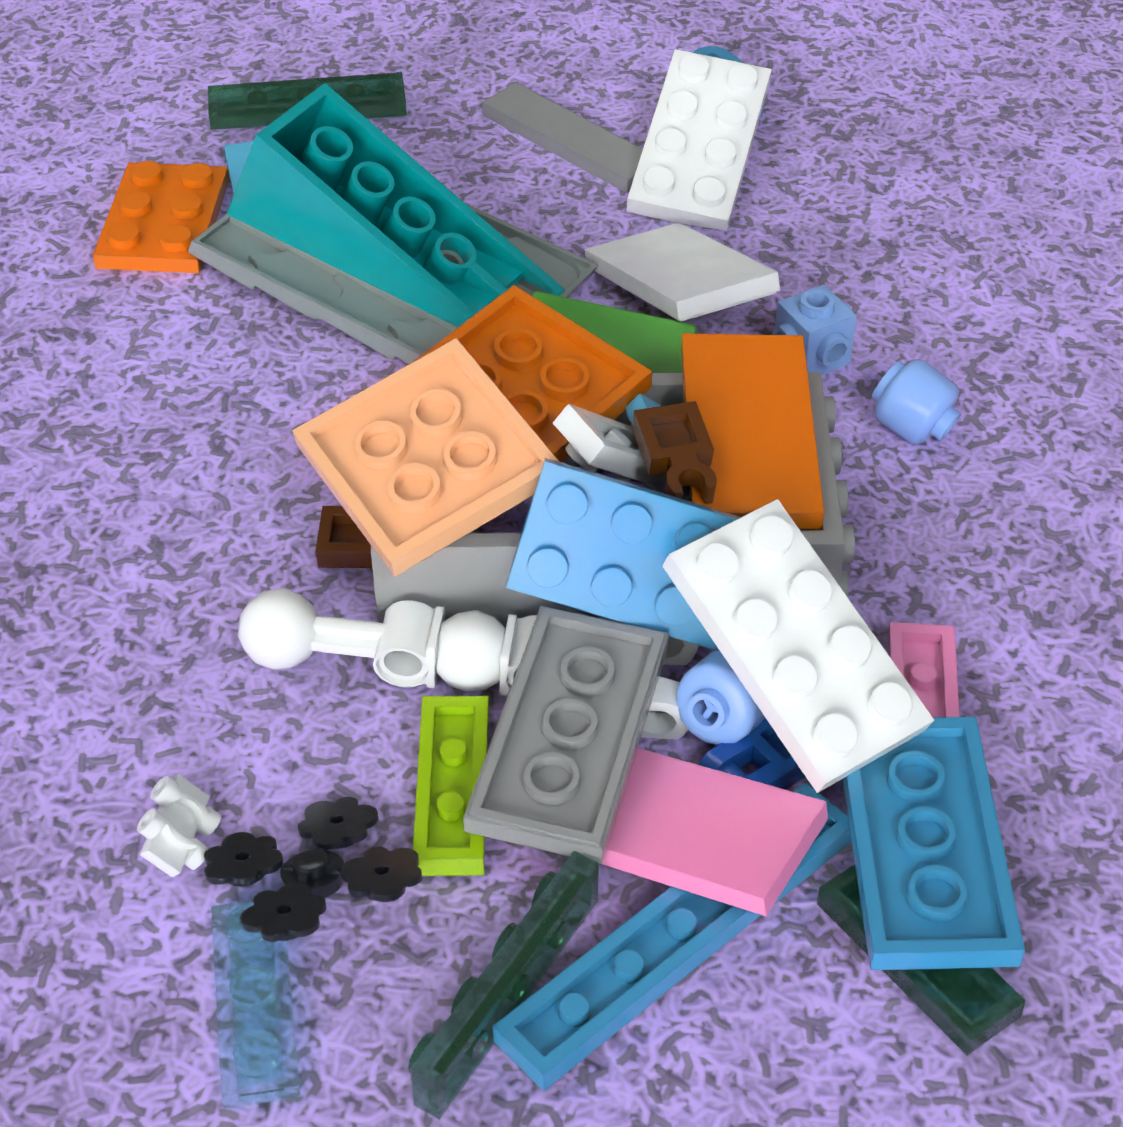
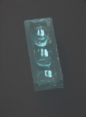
M253 900L211 906L221 1096L224 1109L301 1098L288 941L268 942L262 939L261 932L252 933L243 929L240 916L245 909L254 905Z

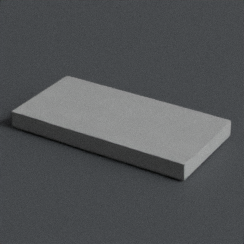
M540 606L463 817L464 832L602 864L666 657L669 633Z

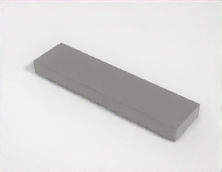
M517 82L482 102L483 116L625 193L630 192L643 151L639 146Z

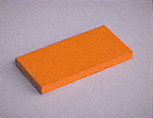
M682 333L681 364L684 403L697 402L714 448L712 463L709 467L714 471L717 479L713 503L705 504L701 492L693 486H689L690 502L743 517L778 499L799 529H822L824 506L803 335Z

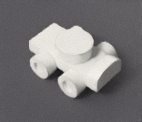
M180 774L172 778L168 776L161 778L150 794V798L159 804L158 810L152 808L147 811L137 826V832L146 837L140 855L171 877L180 874L183 865L192 870L197 869L204 862V853L209 847L197 838H194L196 831L207 837L214 832L221 821L220 813L210 806L206 807L210 796Z

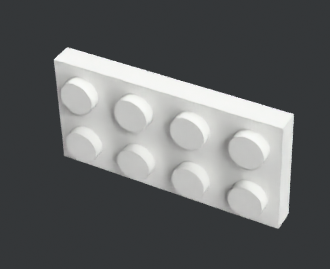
M675 49L627 198L626 212L675 223L679 222L681 224L727 231L768 91L772 69Z
M778 499L670 553L662 567L816 793L821 792L924 732L935 721Z

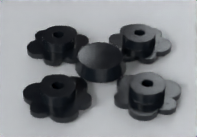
M343 797L335 801V803L318 801L309 805L304 811L305 820L298 824V832L303 838H312V844L316 848L290 857L284 864L282 853L277 850V843L274 837L261 836L255 838L253 834L248 832L233 833L223 839L221 846L211 847L204 853L206 880L217 885L227 883L233 886L252 885L260 881L265 875L274 873L281 868L280 876L284 886L277 892L265 890L256 894L253 898L254 905L245 909L240 916L241 925L244 930L252 933L261 932L262 939L268 942L288 941L314 933L320 926L319 915L323 914L327 909L325 898L337 892L343 881L348 883V891L351 896L357 898L367 897L380 902L394 901L403 896L406 887L415 886L422 881V870L418 867V853L410 848H397L389 851L384 847H373L364 853V857L353 858L345 863L338 854L327 851L346 848L354 843L363 841L368 835L367 829L373 827L378 822L377 809L371 805H359L358 800L353 797Z

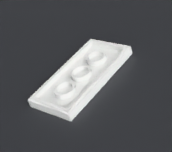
M679 222L584 249L586 259L599 265L595 272L680 322L776 294L777 291H780L777 271Z

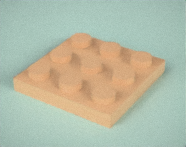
M457 338L292 430L299 449L394 576L401 574L533 496L544 458L558 461Z

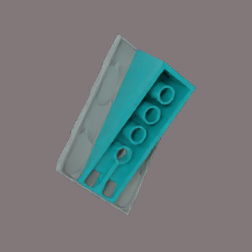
M326 83L322 84L256 134L226 215L192 240L188 253L251 290L258 287L307 317L322 319L387 358L394 360L398 357L408 364H411L513 285L531 296L534 292L539 291L569 298L594 274L599 266L594 262L464 203Z

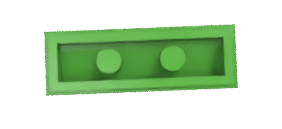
M536 291L532 295L650 369L652 373H682V333L697 334L698 330L695 325L549 293Z

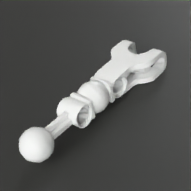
M286 588L264 591L248 602L240 614L238 637L244 651L256 664L273 670L294 667L307 660L313 651L374 658L373 667L375 673L382 680L399 687H415L426 684L427 688H435L439 675L449 686L467 693L486 690L500 682L499 696L508 697L537 615L517 618V615L509 614L505 628L494 616L478 610L457 613L445 620V607L436 606L433 609L421 602L405 600L390 605L386 609L383 623L318 616L314 606L303 595ZM602 617V618H601V619H606V620H610V621L619 622V621L612 620V619H609V618H606V617ZM669 637L668 650L663 665H687L693 659L699 645ZM659 676L641 735L642 738L678 740L686 734L688 728L680 719L676 701V691L680 682Z

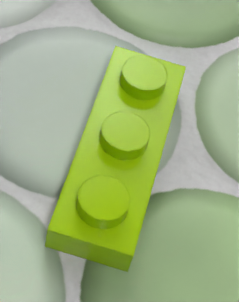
M422 696L413 850L418 853V867L422 870V876H484L485 836L464 832L463 817L488 752L489 696Z

